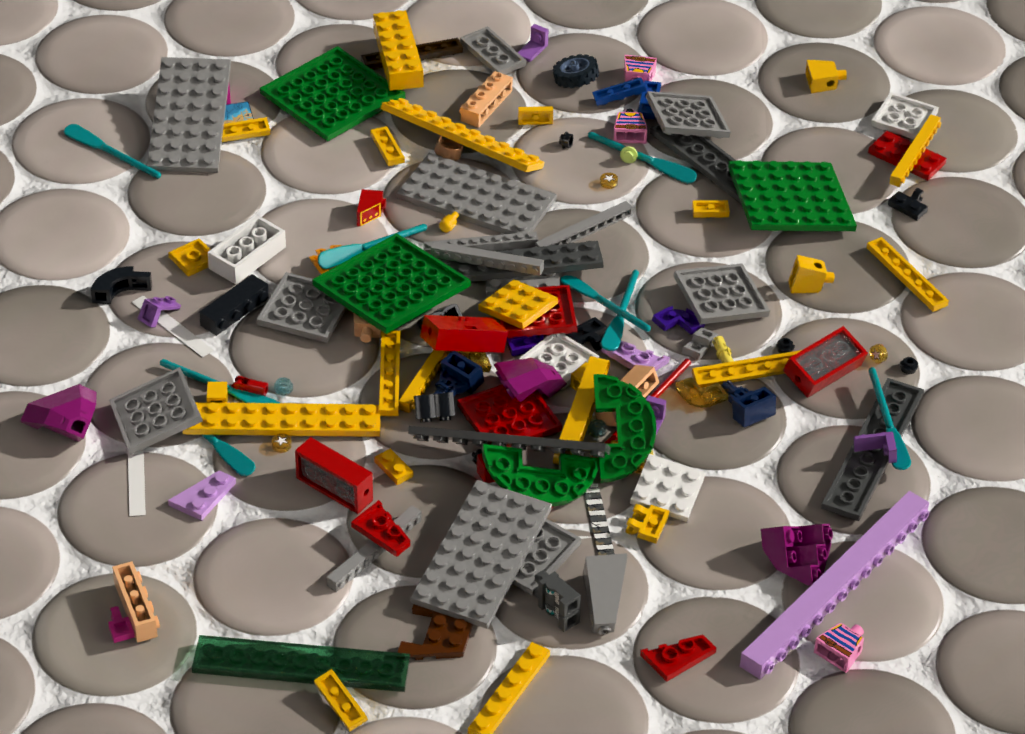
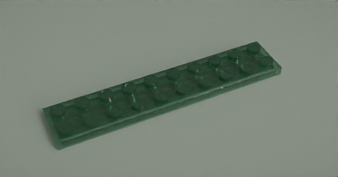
M199 635L192 664V673L314 684L316 678L332 669L345 687L405 692L410 654Z

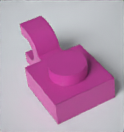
M111 607L112 621L108 622V627L114 643L135 638L129 617L122 618L119 607Z

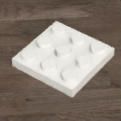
M890 92L871 120V126L914 140L930 114L937 115L939 107Z
M563 333L548 335L519 359L534 358L553 366L567 383L561 389L563 391L571 384V373L585 362L588 363L590 356L598 358L600 356Z
M649 454L631 497L630 504H639L648 509L650 505L669 510V517L688 522L706 472Z

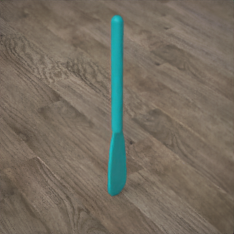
M70 124L65 127L64 134L90 147L101 149L157 179L161 177L160 172L105 144L99 137L77 124Z
M594 132L588 133L590 139L621 151L626 147ZM637 151V159L651 164L659 171L676 180L690 184L697 179V173L690 168L667 160L653 158Z
M421 224L397 232V234L405 238L427 230V225ZM394 234L364 244H350L323 251L318 255V264L323 269H330Z
M638 270L632 271L620 307L624 310L627 309L638 279ZM617 314L610 322L601 340V347L603 349L615 351L619 348L624 329L623 317Z
M572 275L561 277L560 281L564 285H569L571 289L595 299L598 303L645 332L651 330L650 325L599 295L597 291L579 278Z
M166 359L160 360L162 367L170 370L180 367L185 376L204 384L220 382ZM227 385L228 393L245 403H280L266 396L238 390Z
M871 367L868 372L886 425V432L893 431L896 443L897 462L892 463L895 469L906 470L911 466L909 453L900 433L893 425L876 369Z
M202 435L213 445L222 459L239 475L249 476L255 471V463L242 452L228 443L217 439L214 435Z

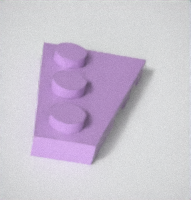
M624 341L620 342L619 348L615 351L601 349V352L630 370L635 365L652 366L657 371L667 365L670 357L665 355L662 357L653 355L654 352L646 350V352L638 350L635 345Z
M217 471L169 499L168 506L202 521L236 484V478L222 471Z

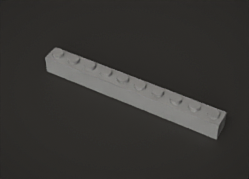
M624 201L535 242V247L576 242L632 216L633 206Z
M535 231L440 240L436 242L489 251H503L535 247L538 236ZM434 241L424 242L423 250L430 255L431 246Z
M436 241L431 246V255L435 258L539 276L544 270V260Z
M411 506L397 517L394 522L406 534L416 524L421 522V511ZM370 540L327 576V586L336 592L342 589L346 583L351 581L357 574H360L365 567H368L371 562L377 559L383 552H386V550Z

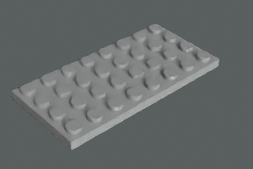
M161 58L147 166L156 171L218 173L231 59Z
M432 153L427 154L397 192V199L445 215H451L456 211L459 214L457 219L503 234L533 232L557 198V194L448 158H442Z
M477 480L410 598L411 603L457 619H464L466 622L488 629L548 517L552 504Z

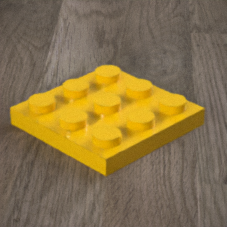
M513 279L479 303L478 309L485 314L524 329L557 305L558 297Z

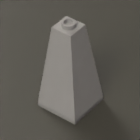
M627 553L586 556L583 580L593 633L606 635L614 632L627 563Z

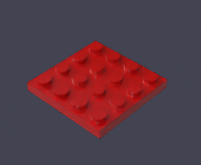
M569 285L534 287L558 297V304L524 329L499 319L500 325L508 331L507 338L577 332V322Z
M502 384L457 400V406L476 432L542 438L562 431L561 422L537 390L520 402L516 397L512 399Z

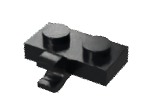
M916 188L911 197L898 191L888 200V206L916 221L928 211V206L921 203L923 200L921 194L924 191L920 188Z
M594 317L578 325L577 332L566 334V336L581 345L589 341L593 349L598 351L602 349L600 344L602 337L600 335L605 333L607 326Z

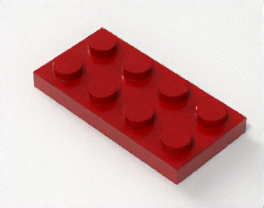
M886 131L868 148V153L897 166L912 142ZM925 149L910 173L928 181L946 164L947 158Z

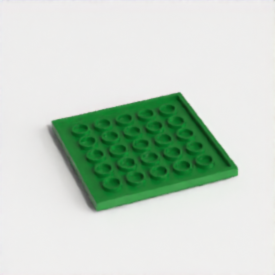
M338 46L260 87L261 95L327 142L383 111L381 110L383 102L406 98V93L403 90L390 91L387 79Z
M729 161L728 168L751 230L856 232L857 224L831 163L808 161Z
M396 233L312 279V284L385 334H388L470 287L471 280Z

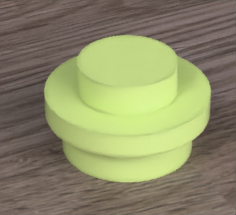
M626 146L620 152V158L625 163L635 162L638 156L636 149L632 146Z

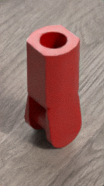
M236 376L235 382L232 384V387L235 389L266 396L268 392V383L248 379L243 376Z

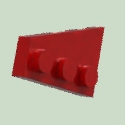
M380 500L351 521L353 529L396 557L411 546L408 536L399 525L395 524L391 514L385 511Z
M702 634L679 640L677 644L669 646L662 644L653 650H648V648L640 650V656L667 682L715 654L716 646Z

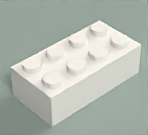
M257 215L208 251L209 269L234 284L239 283L286 248L285 230Z

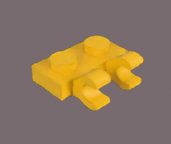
M635 504L632 518H629L626 525L628 526L625 532L631 535L638 533L637 538L657 544L670 511L654 505H650L648 509L642 505Z

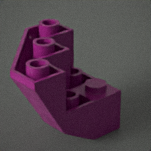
M534 358L497 362L494 364L497 370L495 373L506 388L507 393L512 399L516 397L520 402L535 390L541 395L545 394L548 398H551L567 385L553 366Z
M78 384L27 404L20 422L37 430L43 426L80 442L84 439L96 407L97 392Z
M830 524L780 526L761 529L763 551L776 570L808 586H811L824 574L833 538Z

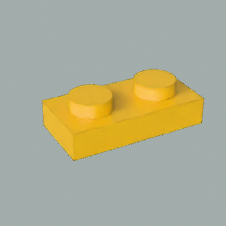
M553 106L518 107V125L553 124Z
M692 200L693 218L729 217L730 215L728 200Z
M391 448L374 456V462L396 485L413 477V470Z

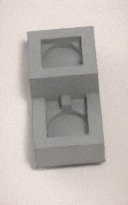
M700 328L693 334L692 341L683 347L682 353L697 360L701 359L713 345L712 340L718 334L705 328Z

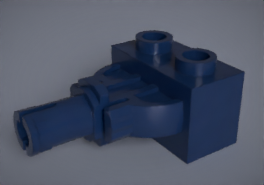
M451 351L440 362L442 372L440 373V380L435 384L436 391L433 394L453 392V396L466 391L472 394L485 382L482 367L458 352Z
M729 380L722 383L721 390L728 394V401L732 404L733 419L744 428L776 415V395L765 386L755 391H749L742 386L736 387Z

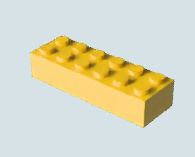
M406 10L373 14V31L389 90L424 87L423 67Z

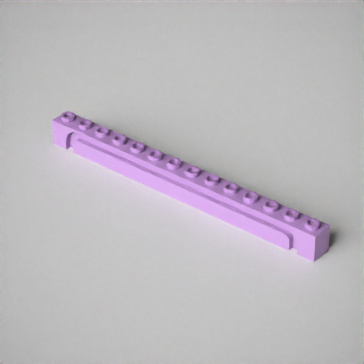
M908 491L741 653L740 667L758 679H762L766 674H770L774 666L778 662H782L791 649L794 650L798 646L799 641L803 637L806 638L815 625H820L824 617L828 613H832L836 605L840 601L843 602L851 590H855L863 578L866 579L875 566H880L883 559L887 555H891L898 544H902L906 536L910 532L913 533L921 521L924 522L929 515V502Z

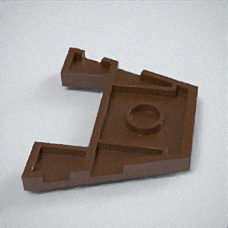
M413 604L412 614L432 618L423 645L401 641L396 661H405V658L423 660L424 657L436 656V659L463 657L473 624L466 622L464 619H457Z

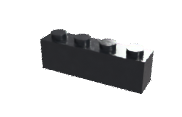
M251 274L199 312L200 326L216 336L225 331L229 326L239 321L243 316L269 298L268 283Z

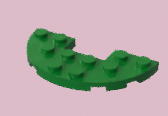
M593 374L596 412H615L618 443L607 444L611 447L610 455H605V458H599L600 483H608L629 476L647 460L655 443L656 418L650 403L647 402L642 396V392L635 386L620 381L619 378L614 376Z
M483 444L481 448L486 469L500 487L551 503L552 506L565 505L580 498L592 485L599 467V458L560 454L559 470L523 466L521 448Z

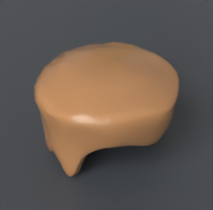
M440 136L434 151L436 155L442 158L458 161L462 155L463 145L461 146L450 139H442V136Z

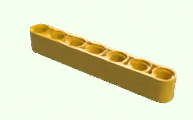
M590 356L559 439L584 440L594 412L593 408L595 407L593 374L607 375L610 360ZM565 451V454L573 455L570 451ZM554 453L553 464L559 465L560 454Z

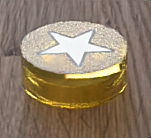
M614 173L602 174L600 177L601 186L607 189L615 188L618 185V176Z
M882 344L871 346L869 354L875 363L880 364L887 360L888 353Z
M277 434L272 438V448L276 452L282 453L291 449V437L287 434Z

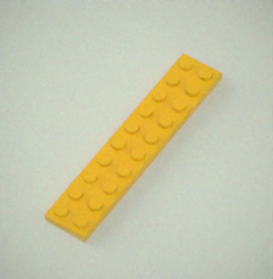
M406 99L390 100L383 102L381 105V110L521 171L530 172L543 169L544 161L539 160L538 156L527 155L522 149L511 148L505 142H497L492 136H484L478 130L467 129L464 124L451 122V119L448 117L437 116L436 112L426 111L417 104L412 105Z
M195 402L203 421L183 430V434L380 437L379 405Z

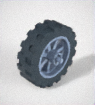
M577 54V56L571 55L556 62V65L553 66L555 83L560 87H582L598 78L599 68L597 60L593 56Z

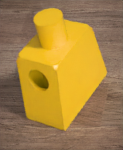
M807 60L805 75L811 93L837 89L838 80H846L847 78L846 70H837L833 61Z
M797 255L788 279L790 292L793 294L819 293L824 283L834 282L835 275L834 272L826 271L824 261Z

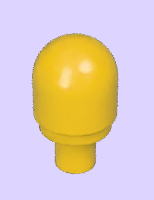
M454 211L451 215L444 216L439 223L440 230L445 233L450 232L456 226V219L459 217V214Z

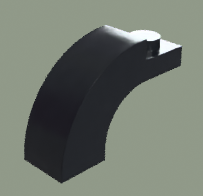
M134 266L119 267L105 272L95 280L91 287L92 303L111 304L115 295L127 290L151 291V272L134 271Z

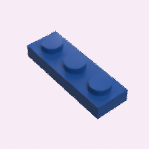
M640 77L592 93L596 105L599 106L606 105L615 100H623L625 97L639 95L645 92L646 88Z
M644 81L646 91L641 94L638 112L643 113L644 119H655V115L646 99L647 91L660 92L661 82Z

